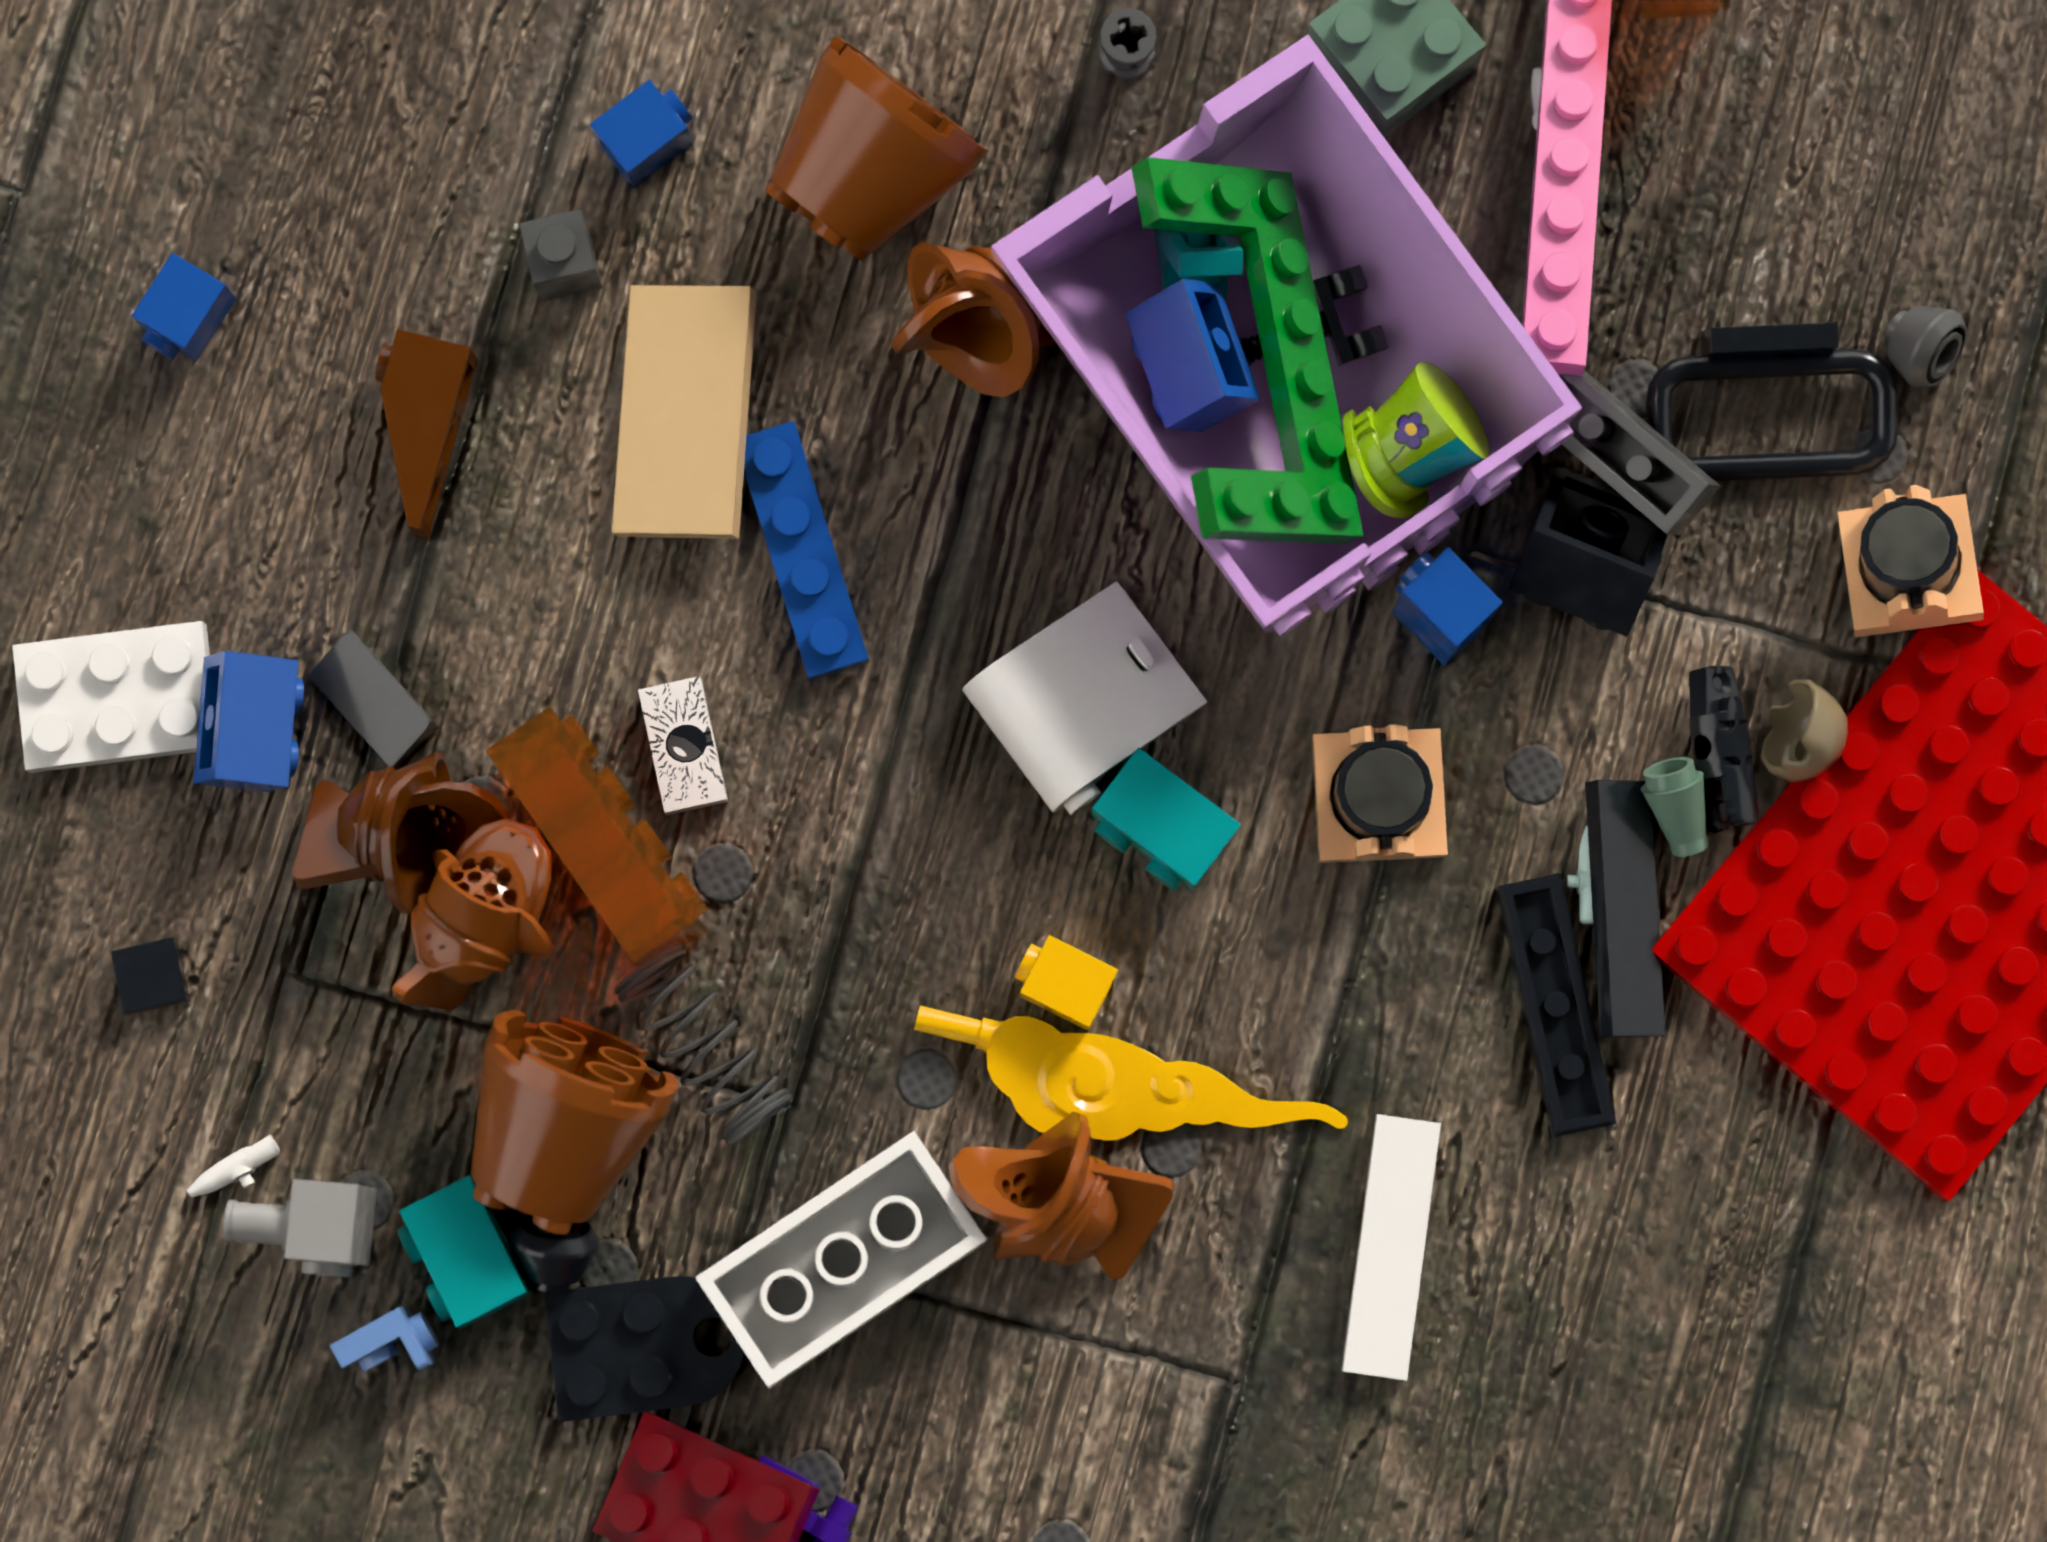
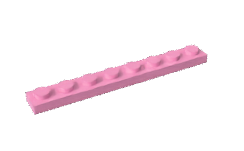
M1612 0L1546 1L1522 326L1558 374L1583 376L1586 367Z

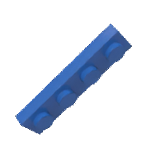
M791 421L747 435L744 464L745 477L809 681L870 663L795 422Z

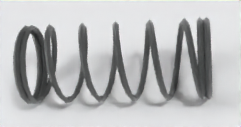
M674 944L651 957L624 978L615 988V994L619 995L618 998L622 1002H632L668 986L643 1013L639 1022V1027L643 1030L661 1027L691 1012L663 1042L659 1053L661 1057L671 1058L681 1055L713 1039L683 1071L680 1078L681 1085L690 1086L701 1083L736 1065L706 1096L701 1105L702 1113L710 1114L721 1111L758 1092L724 1128L721 1139L725 1140V1145H731L754 1131L791 1101L792 1094H788V1089L783 1088L753 1107L778 1082L779 1077L772 1076L728 1101L707 1108L710 1101L723 1086L757 1055L758 1049L752 1048L708 1073L691 1080H686L693 1068L737 1026L738 1021L731 1020L686 1046L671 1052H665L683 1028L717 997V993L711 992L684 1009L662 1020L645 1025L647 1018L653 1010L696 970L697 965L691 964L666 980L644 990L671 970L685 956L686 951L681 949L682 945Z

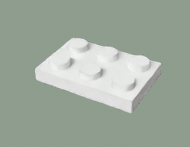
M203 621L12 645L25 770L29 773L196 752L204 657L210 656L207 625Z

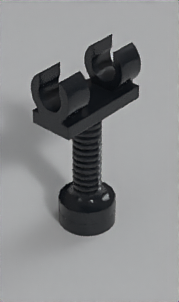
M1360 265L1313 280L1324 338L1329 337L1339 366L1389 348L1381 325L1345 337L1333 301L1367 288ZM1256 334V337L1250 336L1249 339L1239 337L1249 368L1255 362V358L1261 360V356L1263 357L1259 334Z

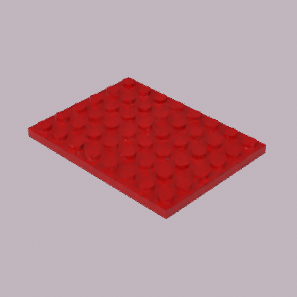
M1978 569L1984 620L1918 629L1846 715L1848 733L1841 756L1819 776L1802 782H1790L1757 823L1753 825L1660 936V939L1653 947V953L1661 959V964L1944 1202L1950 1201L2047 1084V626Z

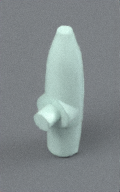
M1585 826L1579 848L1576 875L1566 876V887L1576 888L1579 895L1580 923L1593 925L1588 826Z

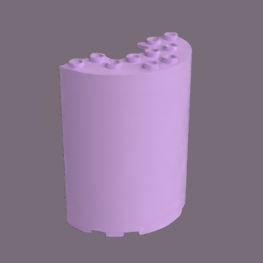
M1306 35L1204 103L1196 126L1149 157L1291 172L1313 280L1353 266H1361L1367 288L1333 301L1345 337L1381 325L1389 348L1339 366L1329 337L1324 338L1342 429L1343 415L1353 409L1359 415L1369 406L1376 412L1399 388L1419 362H1429L1436 365L1447 373L1464 392L1483 425L1489 442L1490 456L1483 461L1459 469L1433 482L1427 490L1429 495L1428 504L1415 516L1400 519L1381 513L1364 497L1352 474L1364 536L1350 543L1202 539L1191 475L1205 468L1285 471L1262 356L1261 360L1255 358V362L1250 366V371L1261 399L1204 432L1165 429L1163 421L1155 412L1152 404L1153 392L1143 364L1133 351L1131 345L1132 333L1124 314L1162 291L1154 229L1142 227L1132 169L1107 185L1103 183L1098 175L991 246V252L1265 633L1276 631L1280 637L1286 635L1320 608L1325 613H1328L1341 605L1357 591L1354 587L1363 582L1369 591L1382 584L1400 569L1398 564L1408 556L1407 552L1413 547L1419 555H1423L1451 534L1449 529L1460 520L1458 516L1476 501L1480 506H1483L1493 500L1512 484L1510 479L1522 470L1521 465L1539 451L1544 456L1568 440L1574 434L1569 423L1582 409V406L1309 35ZM1233 236L1241 246L1240 237ZM1243 257V274L1228 275L1226 304L1237 335L1249 339L1250 336L1256 337L1258 329Z

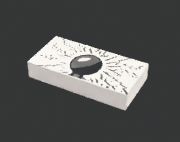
M697 676L638 689L665 815L728 802L701 677Z

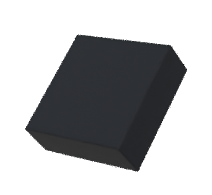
M170 937L110 951L123 1014L132 1015L190 1001L177 938Z

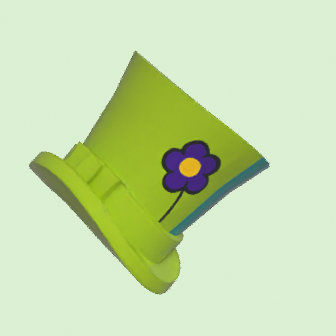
M1419 362L1399 388L1376 412L1369 406L1359 415L1353 409L1343 415L1346 452L1354 479L1368 502L1381 513L1393 518L1405 519L1415 516L1428 504L1429 495L1427 490L1433 482L1459 469L1483 461L1490 456L1489 442L1474 407L1456 382L1442 369L1429 362Z

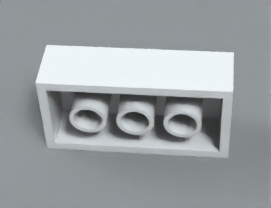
M913 1131L695 1278L768 1389H771L984 1245L987 1239L915 1131Z

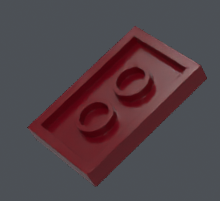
M646 1411L642 1415L592 1532L613 1542H798L820 1489L655 1413Z

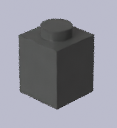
M581 209L519 223L532 281L541 301L602 287L589 227Z

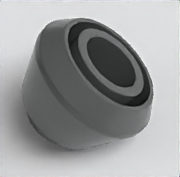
M1918 305L1911 308L1908 312L1900 311L1891 320L1884 335V342L1888 345L1887 357L1905 381L1913 388L1935 386L1951 372L1959 360L1966 343L1967 329L1961 314L1953 309Z

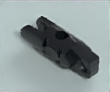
M1708 666L1689 672V727L1695 769L1702 771L1704 774L1706 828L1708 832L1717 833L1728 830L1729 826L1733 825L1732 822H1735V826L1740 825L1741 827L1757 823L1756 820L1759 819V806L1757 804L1758 798L1747 715L1743 709L1734 669L1731 666Z

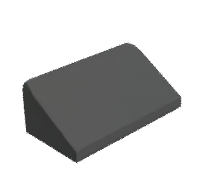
M352 629L347 631L308 674V677L388 766L395 768L440 728Z

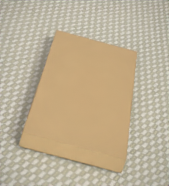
M630 285L612 533L616 536L739 539L757 291L751 286Z

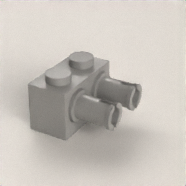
M292 1179L291 1197L287 1201L286 1206L228 1200L223 1225L224 1241L233 1242L236 1240V1243L253 1242L282 1245L285 1259L302 1260L301 1273L351 1278L352 1265H370L377 1189L358 1184Z

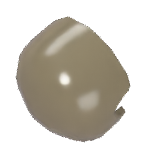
M1795 679L1789 683V690L1793 694L1794 699L1786 705L1771 706L1769 709L1772 730L1763 741L1760 756L1761 761L1772 775L1779 780L1787 782L1806 781L1819 776L1830 768L1841 756L1848 733L1847 716L1839 702L1812 680Z

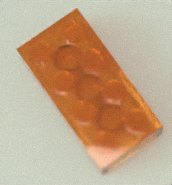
M549 706L486 750L505 780L637 967H640L673 945L681 944L683 948L707 931L699 916L709 909L682 871L673 878L667 873L662 864L671 859L672 856L646 819H643L636 825L632 823L626 812L635 807V803L608 766L597 773L590 760L600 753L572 714L560 720Z

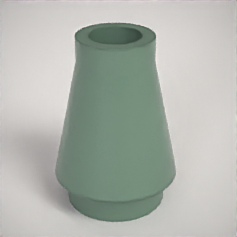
M1688 757L1666 759L1646 768L1643 772L1646 783L1641 787V791L1669 842L1672 855L1675 857H1687L1706 850L1709 847V841L1706 834L1703 772L1696 770L1693 759Z

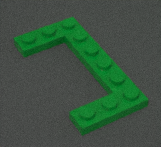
M1147 157L1131 166L1143 228L1240 237L1285 471L1205 468L1191 475L1202 539L1347 544L1363 537L1292 173Z

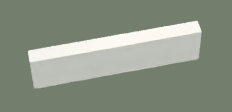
M1380 1114L1375 1115L1342 1372L1407 1381L1441 1123Z

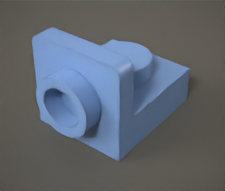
M403 1306L392 1310L329 1346L341 1368L351 1367L359 1363L363 1372H367L399 1354L393 1343L401 1339L416 1368L420 1371L437 1363L431 1350L438 1347L439 1342L423 1313L419 1312L412 1316L408 1307Z

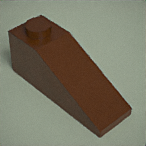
M397 329L393 345L385 344L381 349L377 361L375 379L378 382H382L380 391L407 526L416 538L429 540L478 365V359L471 347Z

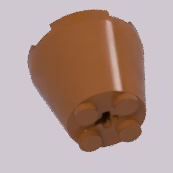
M836 35L820 56L772 173V180L765 188V191L792 212L798 211L810 220L811 224L809 227L829 243L839 249L841 247L854 257L864 262L869 254L876 252L970 175L989 150L975 142L976 139L930 102L886 70L879 68L875 61Z
M520 1010L504 1011L495 1016L484 1046L471 1165V1177L476 1183L472 1195L477 1201L491 1208L505 1210L510 1206L533 1215L532 1221L546 1231L556 1234H568L573 1223L586 1222L594 1216L670 1110L678 1089V1081L672 1073L662 1071L659 1076L648 1068L644 1062L647 1054L646 1051L607 1031L562 1016H558L556 1023L525 1022L528 1015Z

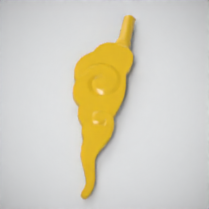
M920 1005L914 1027L915 1031L976 1045L975 1049L983 1050L986 1054L987 1070L993 1083L1010 1098L1021 1118L1041 1133L1048 1131L1073 1111L1087 1116L1091 1138L1105 1141L1125 1138L1139 1128L1164 1132L1173 1130L1184 1123L1209 1125L1221 1122L1237 1127L1257 1128L1298 1120L1317 1119L1338 1129H1343L1348 1124V1119L1345 1115L1328 1105L1310 1101H1268L1259 1099L1241 1089L1221 1073L1202 1064L1189 1061L1165 1062L1136 1045L1105 1035L1060 1033L1054 1026L1030 1016H1014L1004 1021L983 1017V1020H978Z

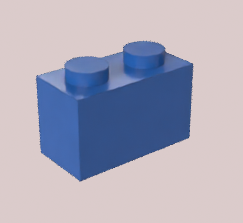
M1181 279L1124 313L1132 333L1131 345L1133 351L1143 364L1153 392L1152 404L1154 410L1163 421L1165 429L1204 432L1261 399L1219 283Z
M1448 547L1436 559L1428 552L1424 553L1400 577L1401 582L1394 589L1400 596L1392 613L1445 666L1491 622L1503 602Z
M222 651L204 657L193 784L261 792L289 787V778L294 776L299 760L298 744L292 740L294 715L299 713L304 697L303 681L297 677L299 660L232 651Z

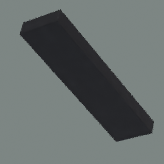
M1594 780L1585 782L1600 1038L1666 1036L1661 959L1653 953V947L1660 939L1652 810L1641 791V787L1646 783L1645 781Z
M1560 873L1497 886L1495 890L1551 1138L1617 1124Z

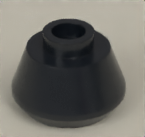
M533 1215L525 1217L512 1230L510 1238L520 1273L523 1277L530 1280L532 1286L537 1290L551 1293L568 1290L570 1284L579 1282L585 1275L599 1248L600 1240L598 1235L587 1221L573 1223L568 1234H556L538 1227L532 1221Z

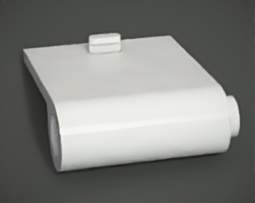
M1118 581L996 660L971 679L962 689L1052 813L1065 807L1070 815L1086 807L1101 794L1095 784L1109 770L1133 755L1138 747L1140 749L1207 703L1206 699Z

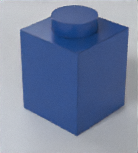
M650 79L589 124L597 144L633 189L692 145L690 133L686 126L687 123L693 120L691 114L671 89L661 94Z
M172 252L131 316L146 331L141 340L149 347L171 360H174L178 352L197 362L237 299L226 284Z

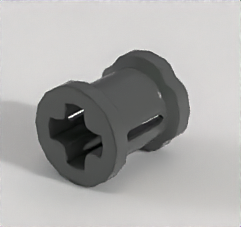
M1120 9L1110 14L1103 22L1100 32V62L1109 74L1116 75L1124 81L1135 80L1147 73L1149 65L1154 60L1157 40L1156 27L1150 17L1136 9ZM1128 36L1132 44H1138L1137 52L1128 54L1124 45H1118V38Z

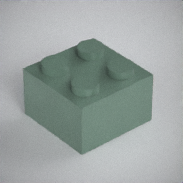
M1339 0L1308 24L1306 33L1314 41L1384 138L1476 69L1480 64L1486 47L1484 41L1450 0Z

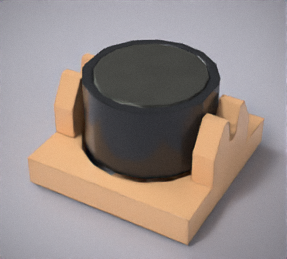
M1912 485L1904 495H1895L1892 489H1884L1872 498V507L1837 512L1855 638L1984 620L1966 494L1931 499L1930 490L1918 485ZM1958 572V577L1951 591L1947 595L1943 594L1945 591L1949 589ZM1866 585H1868L1880 598L1888 601L1887 604L1880 602L1868 590Z
M1397 724L1388 725L1384 728H1373L1370 725L1350 729L1348 733L1313 734L1312 750L1319 863L1440 858L1448 855L1440 728L1408 730L1407 726ZM1334 809H1336L1337 815L1340 817V819L1343 821L1346 827L1350 831L1354 832L1355 834L1359 835L1364 839H1360L1355 835L1351 834L1350 832H1348L1342 825V823L1339 821V819L1336 817Z

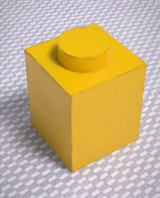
M1049 935L1043 948L1031 943L1014 978L1024 982L1020 991V998L1089 1032L1117 976L1118 969Z

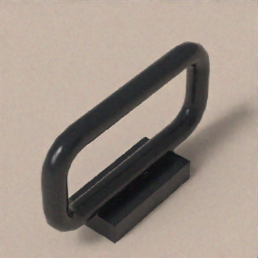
M1838 322L1717 327L1701 331L1702 355L1685 356L1670 360L1656 371L1647 389L1646 423L1674 446L1672 440L1671 396L1678 385L1687 381L1857 374L1866 378L1870 383L1873 400V437L1869 444L1863 448L1856 450L1686 457L1714 481L1858 475L1878 468L1888 460L1896 447L1899 431L1898 393L1894 374L1884 360L1869 351L1836 349L1839 348Z

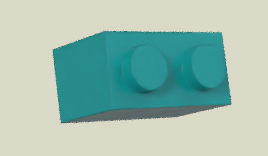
M1139 747L1091 811V816L1100 822L1094 831L1102 839L1122 853H1125L1132 846L1150 860V863L1145 868L1146 871L1175 892L1181 884L1193 892L1238 833L1241 826L1238 821Z
M470 1175L399 1210L406 1225L397 1229L401 1243L411 1261L415 1264L423 1260L434 1283L425 1287L436 1314L442 1322L452 1318L456 1328H465L534 1293L528 1280L520 1273L516 1256L493 1209L480 1203L473 1197L472 1193L476 1183Z

